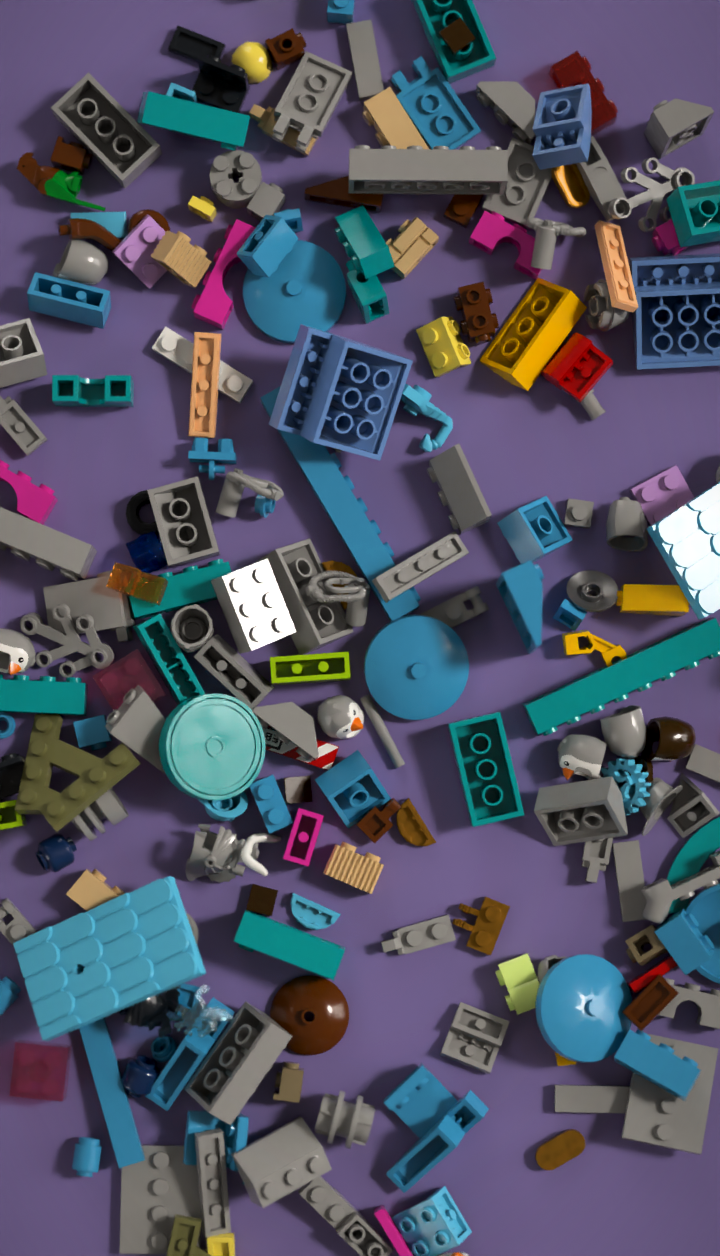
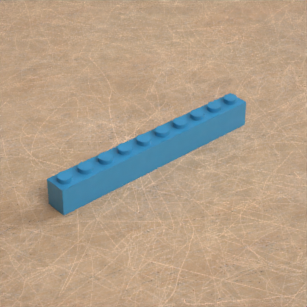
M281 386L260 397L261 403L270 418ZM278 430L389 620L393 621L407 616L419 609L418 601L421 598L414 587L386 603L373 584L372 580L396 566L391 558L394 556V553L387 542L383 544L378 535L381 531L374 519L369 521L365 512L368 509L362 498H355L351 491L355 487L349 476H342L338 469L342 465L336 454L332 453L330 455L324 445L313 443L300 435Z

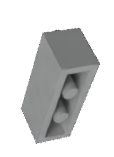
M218 634L210 638L194 656L198 662L251 710L257 707L274 689V686Z

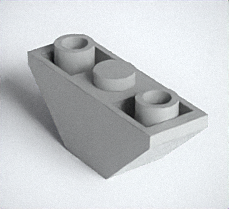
M480 81L476 86L475 92L478 101L485 107L489 105L495 111L494 115L503 125L507 123L513 129L512 133L518 140L525 141L531 145L535 138V133L532 130L535 120V99L518 82Z
M287 702L255 707L252 710L263 728L272 727L277 731L274 736L286 745L289 742L298 747L296 752L303 758L309 760L312 757L316 760L319 757L313 717L296 704Z

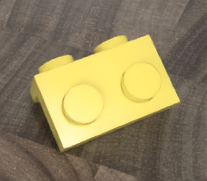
M440 317L416 330L435 377H441L461 366L471 364L469 358L470 351L463 343L459 334V324L453 317Z

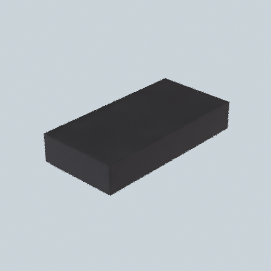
M177 26L168 51L198 63L199 55L205 57L212 55L221 59L225 44Z

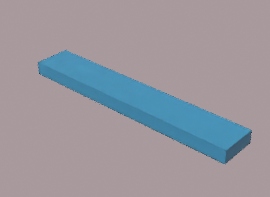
M104 1017L80 1027L79 1030L118 1167L122 1168L146 1159L126 1089L121 1083L122 1075Z

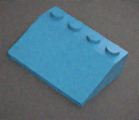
M532 560L503 572L496 582L499 593L528 654L533 653L541 645L542 579L544 575L538 564L533 565Z

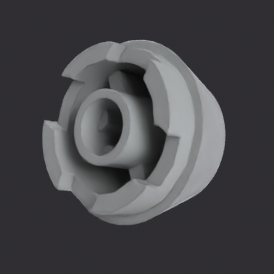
M600 279L586 287L584 301H588L589 315H585V318L592 329L598 328L601 331H608L626 322L630 312L612 307L606 280Z

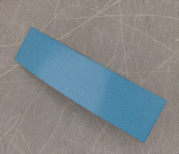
M213 997L153 1084L151 1093L146 1095V1097L168 1111L234 1014V1011Z
M469 1090L422 1138H419L387 1171L386 1175L405 1193L458 1146L464 1135L485 1116L489 1108Z

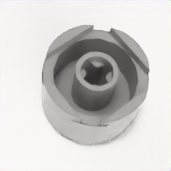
M230 150L214 159L210 169V183L214 196L229 208L239 209L248 206L262 184L261 169L252 154L241 150ZM234 176H239L238 183H234Z

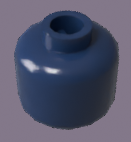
M56 833L41 841L35 854L45 871L49 869L51 872H58L74 862L73 852L77 849L70 837L65 838L62 834Z
M141 1055L128 1061L121 1077V1083L129 1095L141 1097V1095H149L151 1093L152 1086L160 1075V1071L156 1066L157 1063L153 1059Z

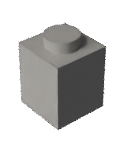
M262 182L247 206V214L260 222L265 215L274 216V213H278L285 203L283 190L274 183L268 185Z

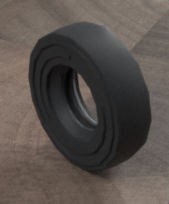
M147 490L140 491L127 504V522L132 530L141 536L152 537L159 535L156 521L145 523L140 519L139 511L141 507L145 504H151Z

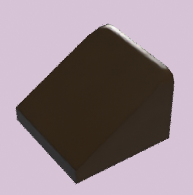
M310 776L284 778L286 804L313 802Z

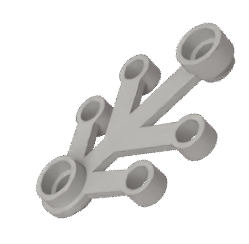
M653 157L647 158L642 162V170L646 174L657 173L668 181L661 184L639 173L635 167L624 168L621 172L623 182H634L648 190L628 199L624 197L613 199L608 209L613 218L623 219L631 214L632 208L651 200L646 216L640 218L638 223L640 230L643 232L655 229L656 218L666 193L673 192L680 186L693 185L695 182L693 173L687 168L680 167L672 170L660 164ZM649 162L653 164L652 170L649 169ZM628 171L632 173L631 179L627 176ZM679 176L682 178V185L679 183ZM616 205L620 207L619 213L616 211ZM668 206L663 207L659 212V217L663 222L672 219L671 214L670 218L666 216V211H669ZM646 220H648L650 223L649 228H647L645 225Z
M66 604L57 605L52 612L53 617L61 621L66 634L44 625L41 616L34 612L26 614L20 620V628L25 634L34 635L37 633L63 645L50 651L43 650L38 653L35 660L40 667H47L54 660L76 651L86 655L74 662L65 661L60 665L59 673L65 678L71 677L76 671L91 665L97 669H105L114 660L113 650L109 645L101 643L93 626L94 619L89 614H83L76 621L77 628L85 631L89 644L81 641L71 619L70 608ZM59 608L65 611V616L59 615ZM82 619H86L88 621V627H85L82 624ZM26 621H30L33 624L32 629L26 626ZM98 652L103 655V661L97 658L96 654ZM41 655L47 656V663L41 660ZM65 665L71 668V673L65 671Z

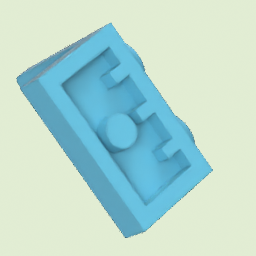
M445 1186L437 1189L425 1201L393 1217L394 1223L414 1256H437L460 1245L472 1233Z

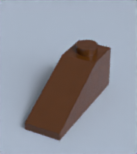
M348 176L305 188L304 193L305 200L349 208H357L363 205L367 211L381 213L384 195L348 193Z

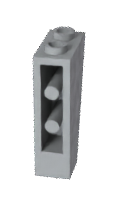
M137 685L135 689H130L123 698L124 703L120 708L110 713L105 727L110 734L165 773L159 756V738L165 718L144 689Z

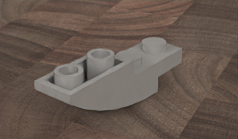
M591 136L588 161L575 164L591 197L606 221L609 222L615 219L608 210L610 202L616 198L626 197L594 136ZM616 205L617 213L620 212V207L618 205Z
M322 1176L305 1184L298 1191L360 1256H388L393 1251V1248L373 1226Z

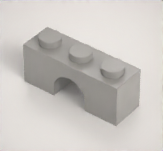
M665 978L679 994L659 1015L674 1018L677 1006L683 1001L691 1000L698 1008L696 1023L720 1029V990L711 988L710 993L702 992L699 985L685 982L684 987L674 985L675 980Z

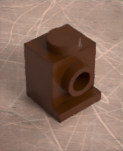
M293 28L272 39L265 40L266 49L277 70L303 58L305 54L303 48L307 47L300 32L295 34ZM289 42L292 44L290 48L283 47V45Z
M58 136L52 153L51 163L55 168L69 172H79V175L83 176L84 170L90 168L93 155L87 153L83 145L76 142L66 144L64 138Z

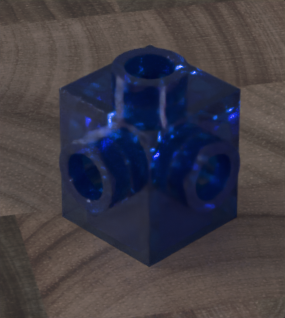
M154 531L143 534L137 539L126 543L130 556L141 577L168 565L161 539L158 540Z

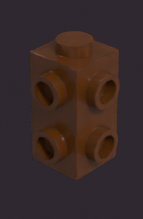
M484 282L458 287L457 296H454L456 310L462 311L464 320L460 321L463 336H468L469 342L475 341L476 344L491 341V337H494L495 329L499 328L496 313L491 314L489 304L493 303L490 289H485Z

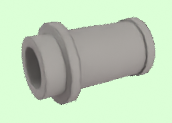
M593 389L580 402L592 421L606 412L594 396Z

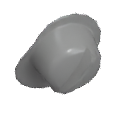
M657 777L653 779V782H649L651 786L646 787V791L651 795L650 797L643 798L646 806H638L647 820L642 836L649 833L665 809L679 796L683 789L681 785L673 788Z

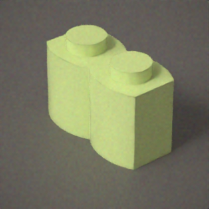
M528 953L498 964L500 970L495 971L500 986L506 985L509 992L505 999L510 1011L516 1010L517 1015L536 1008V997L540 983Z

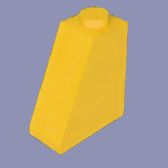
M623 584L621 591H617L618 598L615 605L620 606L619 613L682 617L689 612V602L679 585Z

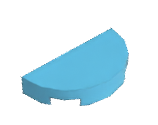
M292 893L290 902L292 913L297 922L306 928L314 930L327 928L335 923L341 915Z

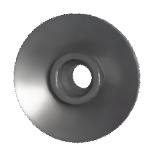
M595 570L576 573L569 579L566 588L567 597L570 602L577 608L588 612H601L611 608L617 601V591H619L616 582L610 576Z

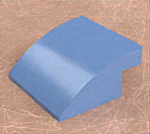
M720 253L629 258V268L638 303V308L633 313L631 312L636 369L720 366Z
M300 324L269 425L278 430L300 435L313 443L380 461L413 360Z

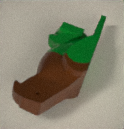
M27 152L20 157L17 169L42 195L105 212V207L77 199L83 181V176L78 175L79 172L66 174L55 167L39 166L38 162L32 158L34 153Z

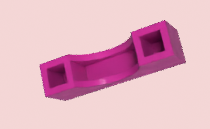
M236 219L234 225L230 224L224 235L226 243L223 249L218 248L214 256L213 262L216 264L213 271L206 273L202 283L205 288L202 294H197L193 301L192 308L194 309L195 318L222 330L224 329L234 307L233 301L223 289L224 278L232 266L242 262L236 253L256 227Z
M0 460V481H4L14 488L17 495V512L28 519L44 525L58 501L53 496L55 491L42 483L39 487L32 484L30 476L21 471H18L17 474L9 471L10 465Z

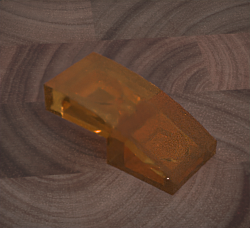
M115 562L106 587L160 606L168 580L142 572L138 568Z

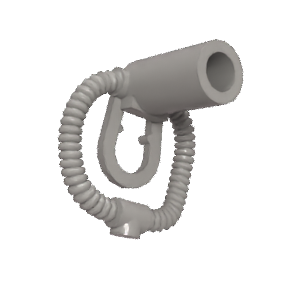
M528 219L526 222L527 226L536 231L531 267L551 270L557 236L583 237L586 234V229L583 227L573 228L566 223L552 220Z
M235 468L234 472L230 471L226 474L216 512L235 518L244 487H248L255 491V493L275 501L281 499L284 496V492L271 481L243 474V470Z
M328 570L314 575L309 580L306 588L307 596H312L321 603L347 601L345 622L356 627L366 624L370 585L365 583L366 580L364 578L355 577L346 572ZM327 578L324 584L325 589L333 593H339V595H323L317 583ZM332 584H341V585H343V584H348V585H345L344 587H334V586H332Z

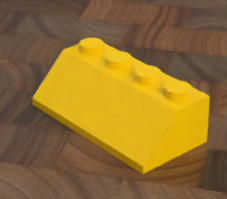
M537 278L479 361L509 383L528 391L587 307L571 290Z

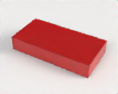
M669 955L627 984L631 991L637 993L649 985L659 974L663 976L678 966V964Z

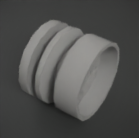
M110 788L71 821L80 832L86 835L90 841H93L97 838V835L92 826L95 825L103 834L106 832L102 822L104 818H107L111 824L116 825L127 818L129 814L115 791Z

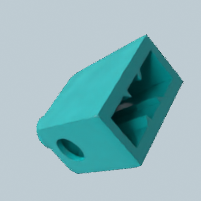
M349 260L346 263L349 270L346 274L348 285L365 323L367 324L389 314L387 295L377 275L366 279L362 271H356L352 260Z

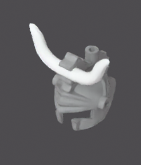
M198 825L200 831L195 832L194 845L186 863V877L189 881H193L201 876H208L211 881L221 883L224 881L229 882L236 875L242 877L245 866L237 864L238 862H243L247 867L264 876L268 875L265 867L256 861L260 853L258 843H276L281 841L282 838L280 836L254 833L246 840H237V835L232 834L230 829L226 830L223 826L220 827L219 833L216 834L210 832L211 825Z

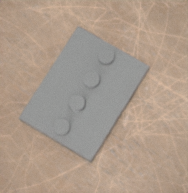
M648 1034L651 1037L650 1041L659 1046L660 1043L671 1047L674 1050L673 1054L683 1059L686 1056L698 1063L697 1068L701 1070L700 1075L688 1097L683 1101L632 1072L621 1139L701 1155L718 1048Z
M142 1145L146 1160L122 1167L119 1254H167L175 1214L201 1219L197 1165H185L183 1163L184 1145ZM201 1228L197 1241L198 1247H200Z

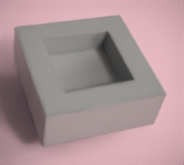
M568 498L564 525L590 529L594 502Z

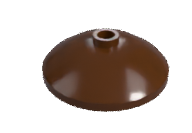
M304 975L288 981L279 989L272 1001L270 1018L292 1035L286 1048L302 1055H317L330 1050L342 1039L349 1022V1008L344 994L333 982L320 976ZM306 1012H313L315 1017L312 1021L305 1020L304 1014Z

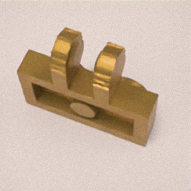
M488 897L484 898L480 911L460 903L458 909L467 914L476 915V921L473 926L466 923V921L454 918L452 924L471 931L466 946L491 956L510 906Z

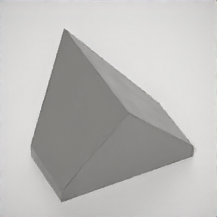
M681 772L678 786L681 785L683 789L673 801L670 815L667 819L682 838H685L720 812L704 792Z

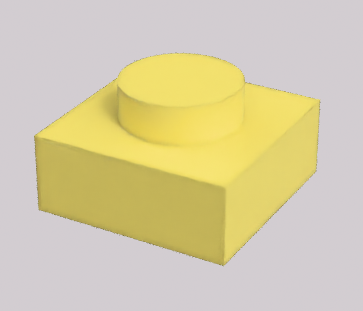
M193 195L188 203L189 211L211 223L213 222L217 214L216 208L213 206L214 203L206 197L201 196L197 198Z
M234 1233L207 1237L208 1254L211 1256H236Z

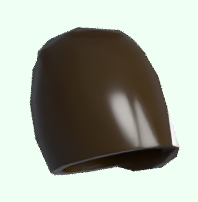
M659 717L650 719L646 727V744L644 750L641 751V756L649 761L664 760L669 762L689 756L696 741L694 728L686 721L678 718ZM659 741L658 748L654 754L652 751L653 742Z

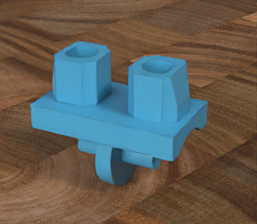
M194 438L192 451H189L188 459L193 463H209V465H199V472L209 473V480H215V473L225 474V466H218L215 463H237L232 439H218V452H208L209 440L207 438Z

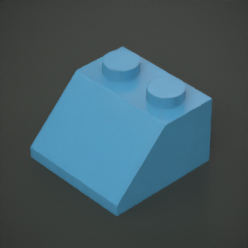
M547 496L518 508L497 522L503 536L507 539L521 564L532 560L534 563L573 540Z
M358 750L315 779L348 829L355 825L373 806L379 808L391 800L381 782Z

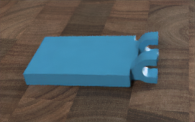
M422 56L413 61L412 68L419 77L410 83L407 82L401 70L392 75L391 82L400 92L396 97L429 149H433L435 146H447L449 150H456L481 132L439 68L437 67L431 71Z

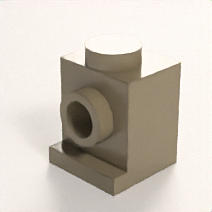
M650 925L625 940L629 947L626 949V952L633 963L638 962V964L644 966L668 952L655 934L656 927L654 925ZM651 944V950L645 953L643 951L644 945Z
M284 1061L282 1072L277 1071L275 1087L280 1088V1091H274V1100L300 1102L304 1068H299V1063Z

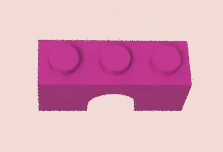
M484 211L470 236L469 244L489 255H492L495 248L501 243L513 244L519 252L514 269L536 280L542 269L531 267L535 238L527 234V230L518 224L512 226L505 222V218L499 213Z

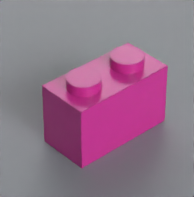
M298 808L283 859L309 867L324 818L323 815Z

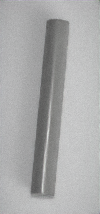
M370 695L362 697L360 700L395 768L404 765L405 762Z

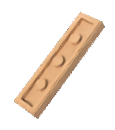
M599 220L594 227L611 305L614 308L633 313L638 308L621 228L618 225Z
M194 332L188 436L215 438L222 336L220 333Z

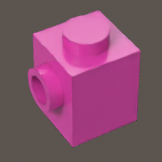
M672 219L655 228L652 234L654 236L652 237V242L658 251L662 250L664 256L670 253L675 256L687 248L686 246L680 247Z

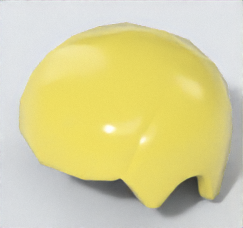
M245 42L237 47L232 55V64L240 66L245 70V73L248 74L249 84L262 82L268 78L272 71L271 56L267 49L258 42Z

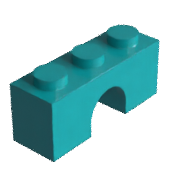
M52 375V402L55 406L133 407L134 381L131 375H105V378L85 379L79 377V375Z

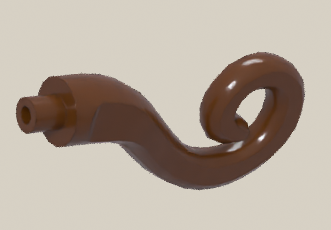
M150 209L136 212L128 223V233H130L148 214L165 232L170 231L165 217L159 212ZM68 219L67 225L58 226L60 236L69 235L70 240L92 239L110 251H113L122 241L99 223L88 219Z

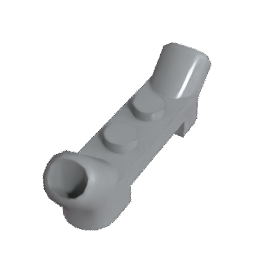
M720 850L709 855L713 863L712 866L671 886L667 879L661 878L643 887L641 891L647 901L642 913L644 919L658 924L665 923L673 900L680 898V900L688 899L695 895L694 890L702 886L704 889H707L719 883L717 879L720 878Z

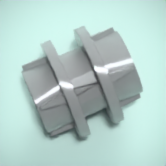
M340 1090L338 1096L325 1093L320 1106L315 1133L328 1136L327 1143L330 1144L333 1142L334 1135L345 1137V1148L350 1149L352 1143L365 1146L374 1118V1106L362 1103L363 1096L358 1095L355 1104L343 1101L345 1091Z

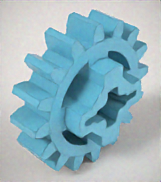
M618 758L616 761H609V768H601V772L604 774L601 778L613 777L622 794L625 815L638 813V806H646L643 798L650 797L651 795L646 791V787L651 786V783L645 782V778L649 775L648 772L641 773L643 765L635 764L634 759Z

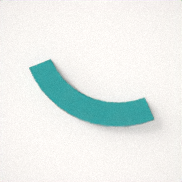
M720 816L698 829L679 850L667 875L670 886L699 872L702 865L710 857L709 855L720 848ZM677 898L673 900L668 913H677L681 909L686 911L690 898L685 900Z

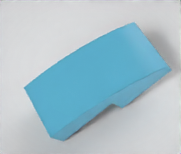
M126 212L71 213V219H88L97 222L117 238H125L127 236Z

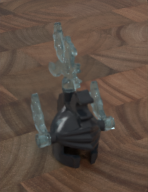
M180 985L118 1011L122 1016L126 1014L123 1022L130 1023L131 1026L148 1027L149 1031L160 1026L161 1028L158 1029L159 1038H163L166 1034H171L170 1021H181L174 1023V1026L177 1027V1032L182 1027L187 1026V1029L184 1031L185 1035L189 1034V1036H192L191 1029L196 1028L197 1031H201V1033H198L200 1037L210 1032H216V1027L218 1026L216 1021H233L232 1015L228 1014L226 1009H220L217 1006L205 1009V1001L201 995L209 992L210 988L208 985L200 986V989L195 992L196 1004L191 1010L179 1004L180 992L177 989H180Z

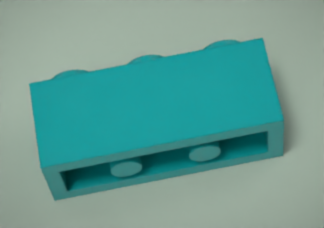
M363 205L335 217L338 228L334 229L339 242L343 244L347 256L351 257L356 271L361 270L365 278L368 279L395 267L388 245Z

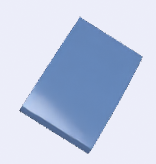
M588 83L540 93L532 129L536 135L532 156L540 170L588 161L592 127L591 92Z

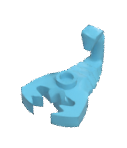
M405 384L400 401L405 403L403 409L415 417L417 414H421L443 424L434 440H430V435L425 434L419 447L425 452L441 448L453 429V419L429 402L432 395L425 389L414 385L412 388Z

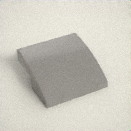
M460 1002L440 1055L490 1074L510 1021Z

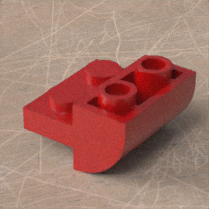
M574 333L543 369L541 376L558 389H563L577 401L581 402L613 365V360L596 348L591 340L579 333Z

